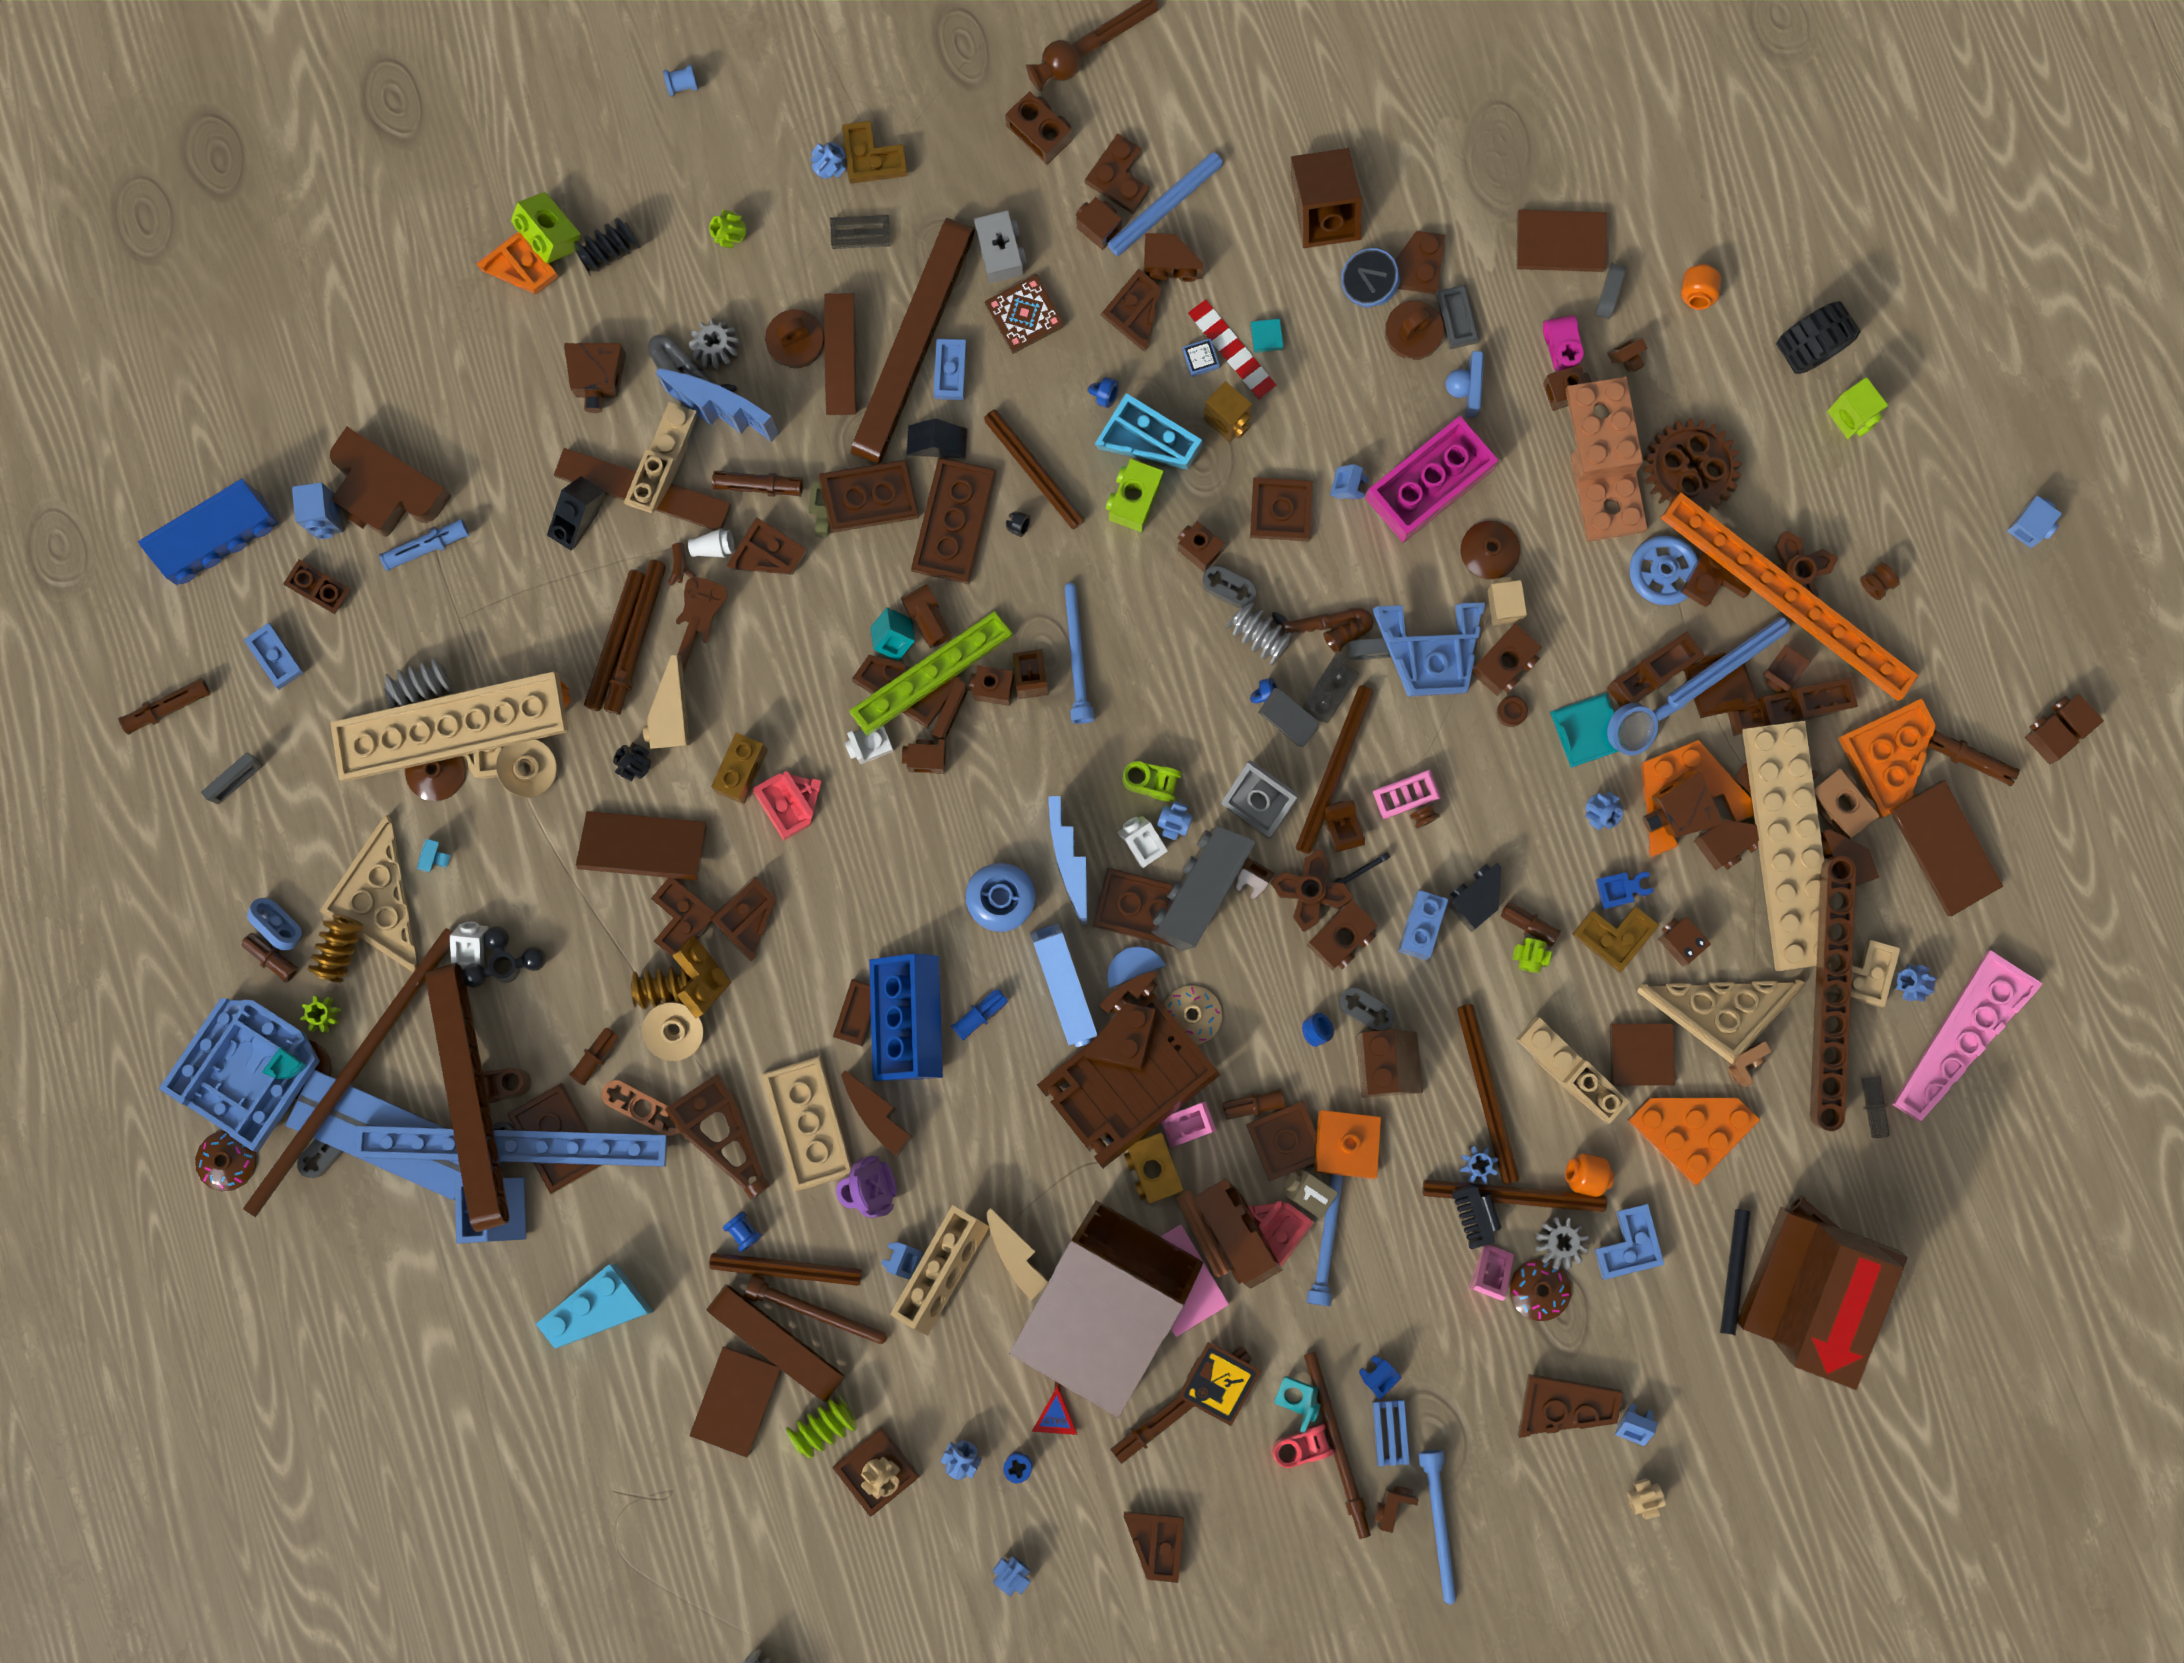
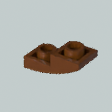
M298 559L283 583L284 586L333 614L337 613L351 590Z
M1151 971L1129 980L1114 990L1099 1005V1008L1109 1016L1112 1011L1117 1014L1123 1005L1129 1001L1125 997L1128 993L1136 1000L1141 996L1147 998L1158 985L1154 982L1157 974Z

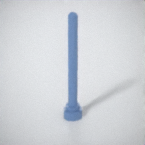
M1069 582L1065 585L1064 589L1075 703H1073V708L1070 710L1071 723L1084 724L1095 721L1094 707H1091V703L1087 701L1076 585Z
M1331 1175L1329 1187L1338 1192L1325 1214L1315 1285L1312 1284L1311 1290H1308L1306 1303L1331 1307L1332 1294H1329L1330 1287H1327L1343 1183V1176Z
M1439 1449L1426 1450L1418 1453L1419 1462L1424 1472H1427L1443 1599L1446 1604L1451 1605L1456 1601L1440 1478V1471L1443 1470L1442 1464H1445L1444 1452Z

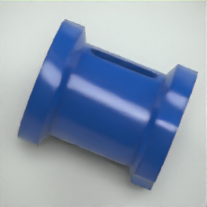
M745 1212L739 1213L722 1227L725 1232L729 1231L738 1243V1250L741 1253L750 1248L763 1236L761 1232L754 1230L746 1219L747 1214Z
M1021 1452L1012 1453L1004 1463L1003 1471L1005 1477L1010 1482L1016 1484L1026 1481L1031 1474L1032 1461L1028 1455H1024ZM1013 1460H1018L1019 1464L1025 1463L1026 1467L1022 1471L1023 1475H1018L1016 1471H1010L1014 1464Z

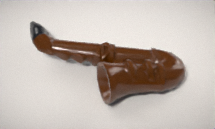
M1350 608L1343 612L1323 614L1295 621H1288L1286 617L1276 612L1271 614L1276 624H1280L1282 626L1281 629L1285 633H1305V631L1313 632L1315 629L1326 630L1331 628L1332 631H1326L1323 635L1330 649L1336 654H1339L1348 642L1366 635L1372 629L1374 623L1372 614L1363 608Z

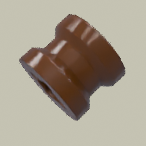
M1883 562L1878 563L1871 574L1866 573L1860 578L1863 588L1876 600H1881L1886 596L1888 589H1894L1900 584L1896 573Z

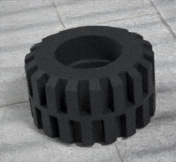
M1838 301L1819 308L1794 324L1780 336L1776 345L1793 372L1801 374L1814 369L1844 350L1857 339L1861 331L1843 303Z

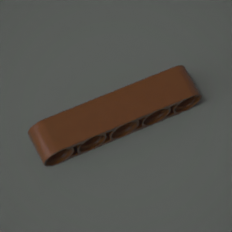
M725 1284L707 1307V1312L820 1400L827 1402L845 1378L837 1368L729 1285Z

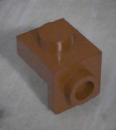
M1786 644L1763 675L1768 678L1765 683L1779 693L1783 689L1789 692L1811 661Z
M1354 800L1338 801L1325 808V825L1336 853L1365 845V837L1356 816Z
M1394 1486L1393 1491L1385 1489L1383 1502H1377L1374 1513V1521H1378L1377 1527L1380 1530L1393 1533L1399 1502L1418 1506L1419 1499L1412 1495L1413 1490L1400 1486Z

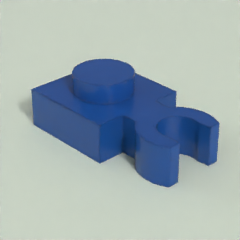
M1627 872L1595 880L1602 909L1635 902L1633 898L1634 893L1639 896L1651 894L1654 891L1653 888L1642 889L1639 885L1641 879L1650 876L1649 873L1641 872L1632 880L1628 879Z

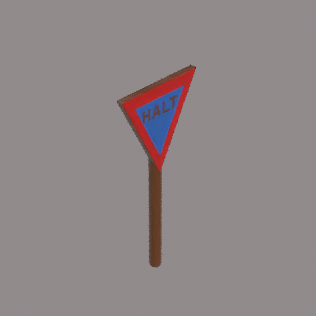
M1055 1381L1054 1392L1031 1432L1078 1435L1060 1393L1061 1384Z

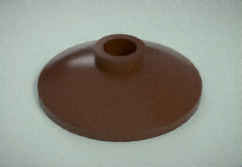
M1484 521L1474 525L1466 532L1461 542L1460 553L1464 565L1472 574L1483 579H1498L1506 576L1515 568L1520 557V544L1516 534L1505 524L1496 521ZM1494 543L1497 546V551L1490 552L1487 549V544Z
M462 756L405 768L406 781L410 789L417 796L428 801H442L453 796L461 788L466 775L465 762ZM431 765H436L437 772L429 775L428 768Z

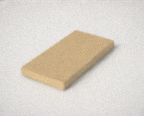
M821 1056L762 1073L794 1191L798 1192L849 1176L852 1162Z

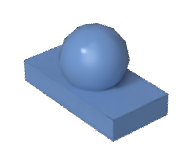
M1472 351L1468 362V371L1464 369L1454 370L1449 373L1445 381L1446 390L1451 396L1456 398L1466 397L1465 417L1475 418L1481 408L1484 354L1479 351Z

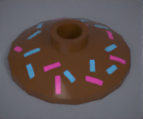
M218 1131L208 1136L199 1146L195 1157L196 1171L200 1180L209 1188L221 1192L233 1191L245 1185L253 1176L257 1165L256 1152L229 1136L230 1134L225 1131ZM224 1155L227 1161L221 1167L218 1164V1158Z
M1535 1259L1522 1264L1513 1273L1509 1285L1510 1298L1515 1308L1524 1317L1534 1321H1549L1560 1316L1567 1308L1571 1298V1283L1566 1272L1561 1267L1556 1270L1552 1268L1553 1262L1543 1263L1542 1259ZM1541 1284L1547 1287V1294L1545 1296H1539L1537 1293V1287Z

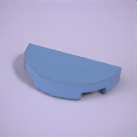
M1139 946L1126 948L1117 954L1109 965L1107 975L1109 989L1166 965L1161 957L1151 949Z

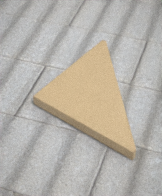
M385 814L320 909V912L332 920V915L338 914L359 921L363 924L362 931L356 933L361 939L414 972L419 965L393 821L390 816Z
M1795 980V982L1790 983L1752 981V984L1709 982V985L1670 983L1665 986L1641 984L1637 993L1733 1064L1802 990L1805 982L1802 980Z

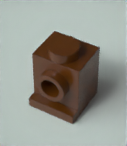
M918 739L916 744L908 743V746H903L902 764H907L909 772L945 774L947 749L945 739H939L938 745H934V741Z

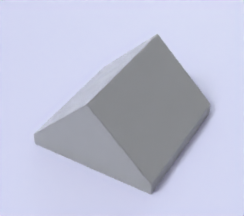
M1249 760L1221 804L1270 838L1297 802L1299 794Z

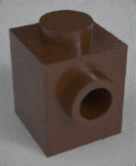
M1097 197L1090 203L1085 202L1076 213L1077 229L1102 250L1122 230V218L1117 215L1116 209L1109 202H1102Z
M1581 364L1547 375L1543 382V387L1552 411L1568 406L1565 391L1567 386L1592 382L1587 372L1584 373Z
M1199 521L1193 527L1187 525L1177 538L1180 541L1178 543V551L1203 572L1223 553L1225 543Z
M978 665L976 674L971 673L968 691H973L972 695L976 701L1009 706L1014 683V672Z

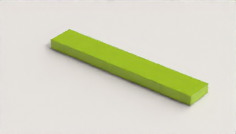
M994 611L849 710V713L866 736H869L1009 640L1013 633L996 611Z

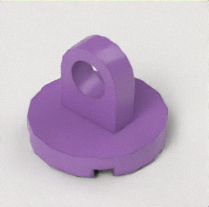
M877 1156L858 1159L853 1164L849 1177L841 1180L836 1187L837 1198L843 1206L857 1208L864 1216L871 1219L888 1215L893 1210L894 1204H892V1200L897 1193L895 1177L891 1168L886 1162H880Z

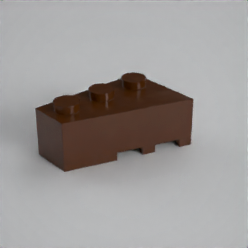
M1224 1179L1193 1197L1203 1213L1202 1218L1210 1230H1213L1218 1239L1216 1244L1224 1257L1228 1256L1233 1266L1230 1270L1238 1284L1243 1283L1252 1289L1283 1271L1241 1191L1232 1183Z

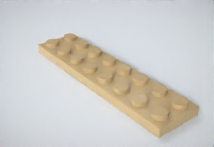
M555 671L330 722L339 781L343 782L568 732L559 673Z
M1805 721L1742 729L1755 825H1757L1759 836L1758 848L1775 971L1816 966L1820 872L1824 862L1806 724ZM1832 925L1829 933L1831 938L1835 940L1834 927ZM1837 954L1830 956L1828 964H1831L1832 960L1838 961Z

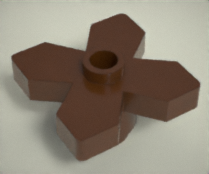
M1789 531L1782 532L1774 546L1782 564L1776 566L1818 597L1819 593L1813 580L1816 576L1831 573L1838 559L1837 556L1824 549L1805 555L1802 538ZM1796 566L1799 568V575L1796 573Z
M1320 849L1305 858L1302 877L1283 872L1271 881V885L1280 898L1299 899L1293 918L1303 932L1308 931L1319 923L1321 904L1341 909L1353 900V896L1344 883L1325 882L1331 864ZM1309 886H1316L1318 888V893L1313 897L1308 896L1306 893Z

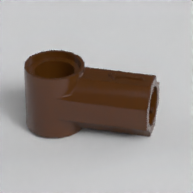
M927 584L901 597V601L912 621H916L921 634L930 648L939 646L952 637V633L938 610L939 605Z

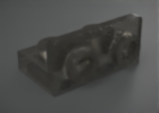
M1336 652L1303 706L1304 710L1325 723L1330 722L1359 676L1357 671L1345 664L1347 657L1339 652Z

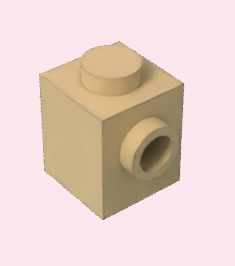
M1511 577L1495 580V584H1491L1487 591L1493 626L1523 622L1527 612L1522 581H1513Z

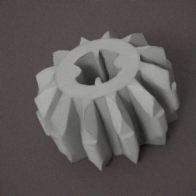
M711 317L710 325L705 326L703 322H700L699 327L701 331L692 330L691 335L695 340L689 342V347L691 350H694L692 354L694 359L701 360L703 367L707 368L712 363L714 369L718 370L720 362L723 361L726 366H729L730 361L728 357L738 356L735 348L740 346V341L738 338H735L737 334L735 328H728L727 321L722 320L717 325L716 320Z
M1559 1217L1552 1219L1553 1227L1545 1222L1542 1228L1546 1234H1536L1537 1240L1545 1242V1244L1536 1247L1537 1252L1545 1250L1547 1252V1255L1542 1258V1262L1546 1263L1553 1258L1552 1268L1556 1270L1560 1267L1561 1260L1566 1270L1572 1268L1571 1260L1578 1265L1581 1264L1583 1260L1578 1253L1586 1254L1589 1251L1586 1246L1580 1245V1243L1589 1239L1588 1235L1578 1236L1577 1234L1583 1226L1578 1224L1573 1229L1570 1228L1572 1219L1569 1217L1565 1219L1563 1226ZM1557 1236H1559V1239L1567 1238V1251L1565 1248L1559 1250L1556 1247L1559 1242L1556 1238Z

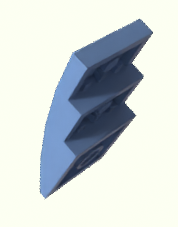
M660 368L656 371V375L665 391L687 408L697 411V415L709 425H712L719 417L741 434L748 425L770 442L779 434L771 415L747 399L719 385L688 374Z

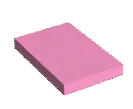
M1181 1224L1160 1236L1203 1261ZM1204 1263L1181 1312L1171 1327L1176 1337L1229 1305Z

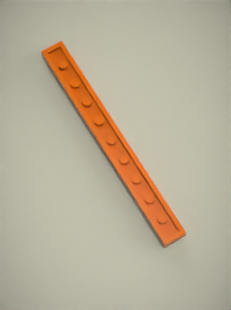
M1680 492L1676 495L1660 517L1895 700L1903 699L1919 676Z

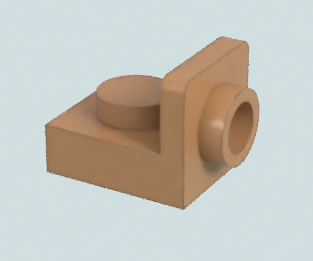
M1766 1041L1757 1042L1748 1047L1733 1064L1728 1062L1730 1066L1727 1068L1728 1073L1736 1084L1740 1083L1742 1087L1754 1083L1746 1066L1751 1070L1766 1062L1764 1056L1772 1052Z

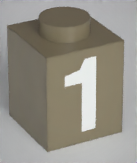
M1299 1168L1288 1177L1285 1189L1282 1192V1195L1320 1219L1323 1218L1338 1192Z

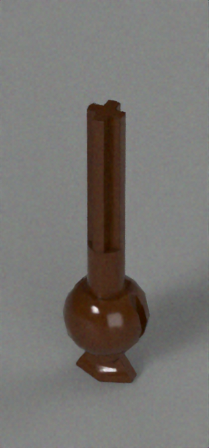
M1141 0L1074 43L1065 40H1057L1050 43L1043 51L1042 63L1026 64L1029 79L1038 91L1043 90L1047 80L1051 77L1059 81L1072 79L1079 72L1083 57L1159 11L1157 7L1159 6L1156 0Z

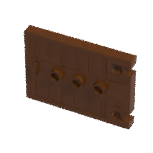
M1154 993L1138 1004L1156 1009L1157 1011L1142 1070L1085 1058L1084 1052L1092 1043L1090 1042L1037 1084L1046 1097L1049 1094L1053 1097V1100L1050 1101L1088 1151L1090 1152L1094 1149L1097 1153L1094 1158L1103 1169L1220 1076L1218 1070ZM1067 1081L1070 1086L1063 1091L1060 1086ZM1111 1136L1114 1141L1106 1146L1103 1140Z

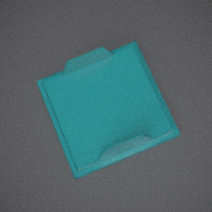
M1607 693L1550 712L1570 768L1619 752L1612 747L1607 736L1608 724L1615 713ZM1619 726L1618 741L1622 747H1627Z

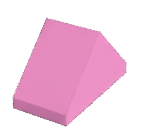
M1206 1101L1171 1114L1161 1122L1170 1148L1216 1131Z
M1492 1245L1483 1246L1468 1288L1494 1299L1504 1301L1514 1254Z

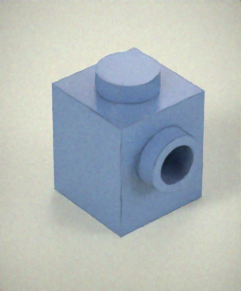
M2036 496L2026 504L2007 532L2029 548H2033L2043 538L2049 539L2059 527L2055 522L2062 513L2056 509V506L2050 500Z

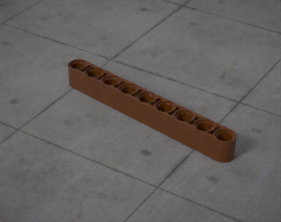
M948 217L944 220L854 438L851 454L877 464L882 462L973 241L975 227Z
M1833 856L1825 859L1820 872L1810 1119L1818 1128L1830 1132L1837 1131L1843 1126L1846 1112L1856 866L1853 860L1845 856ZM1837 861L1843 864L1845 870L1839 879L1832 873V867ZM1836 892L1840 893L1843 897V904L1838 909H1835L1831 904V897ZM1834 923L1839 924L1842 929L1841 936L1836 940L1831 938L1829 933L1830 927ZM1837 954L1840 958V966L1833 971L1828 966V960L1831 955ZM1831 985H1836L1839 989V995L1834 1001H1830L1827 997V989ZM1830 1016H1835L1838 1022L1837 1028L1829 1032L1825 1026L1826 1020ZM1833 1046L1836 1050V1058L1832 1062L1827 1063L1824 1059V1052L1827 1048ZM1832 1077L1835 1081V1087L1832 1092L1825 1093L1822 1087L1825 1079ZM1831 1108L1834 1114L1833 1120L1828 1124H1823L1821 1115L1824 1110Z
M455 962L426 972L425 977L468 1215L473 1229L476 1232L507 1224L510 1216L467 985L462 980L463 970L461 966Z

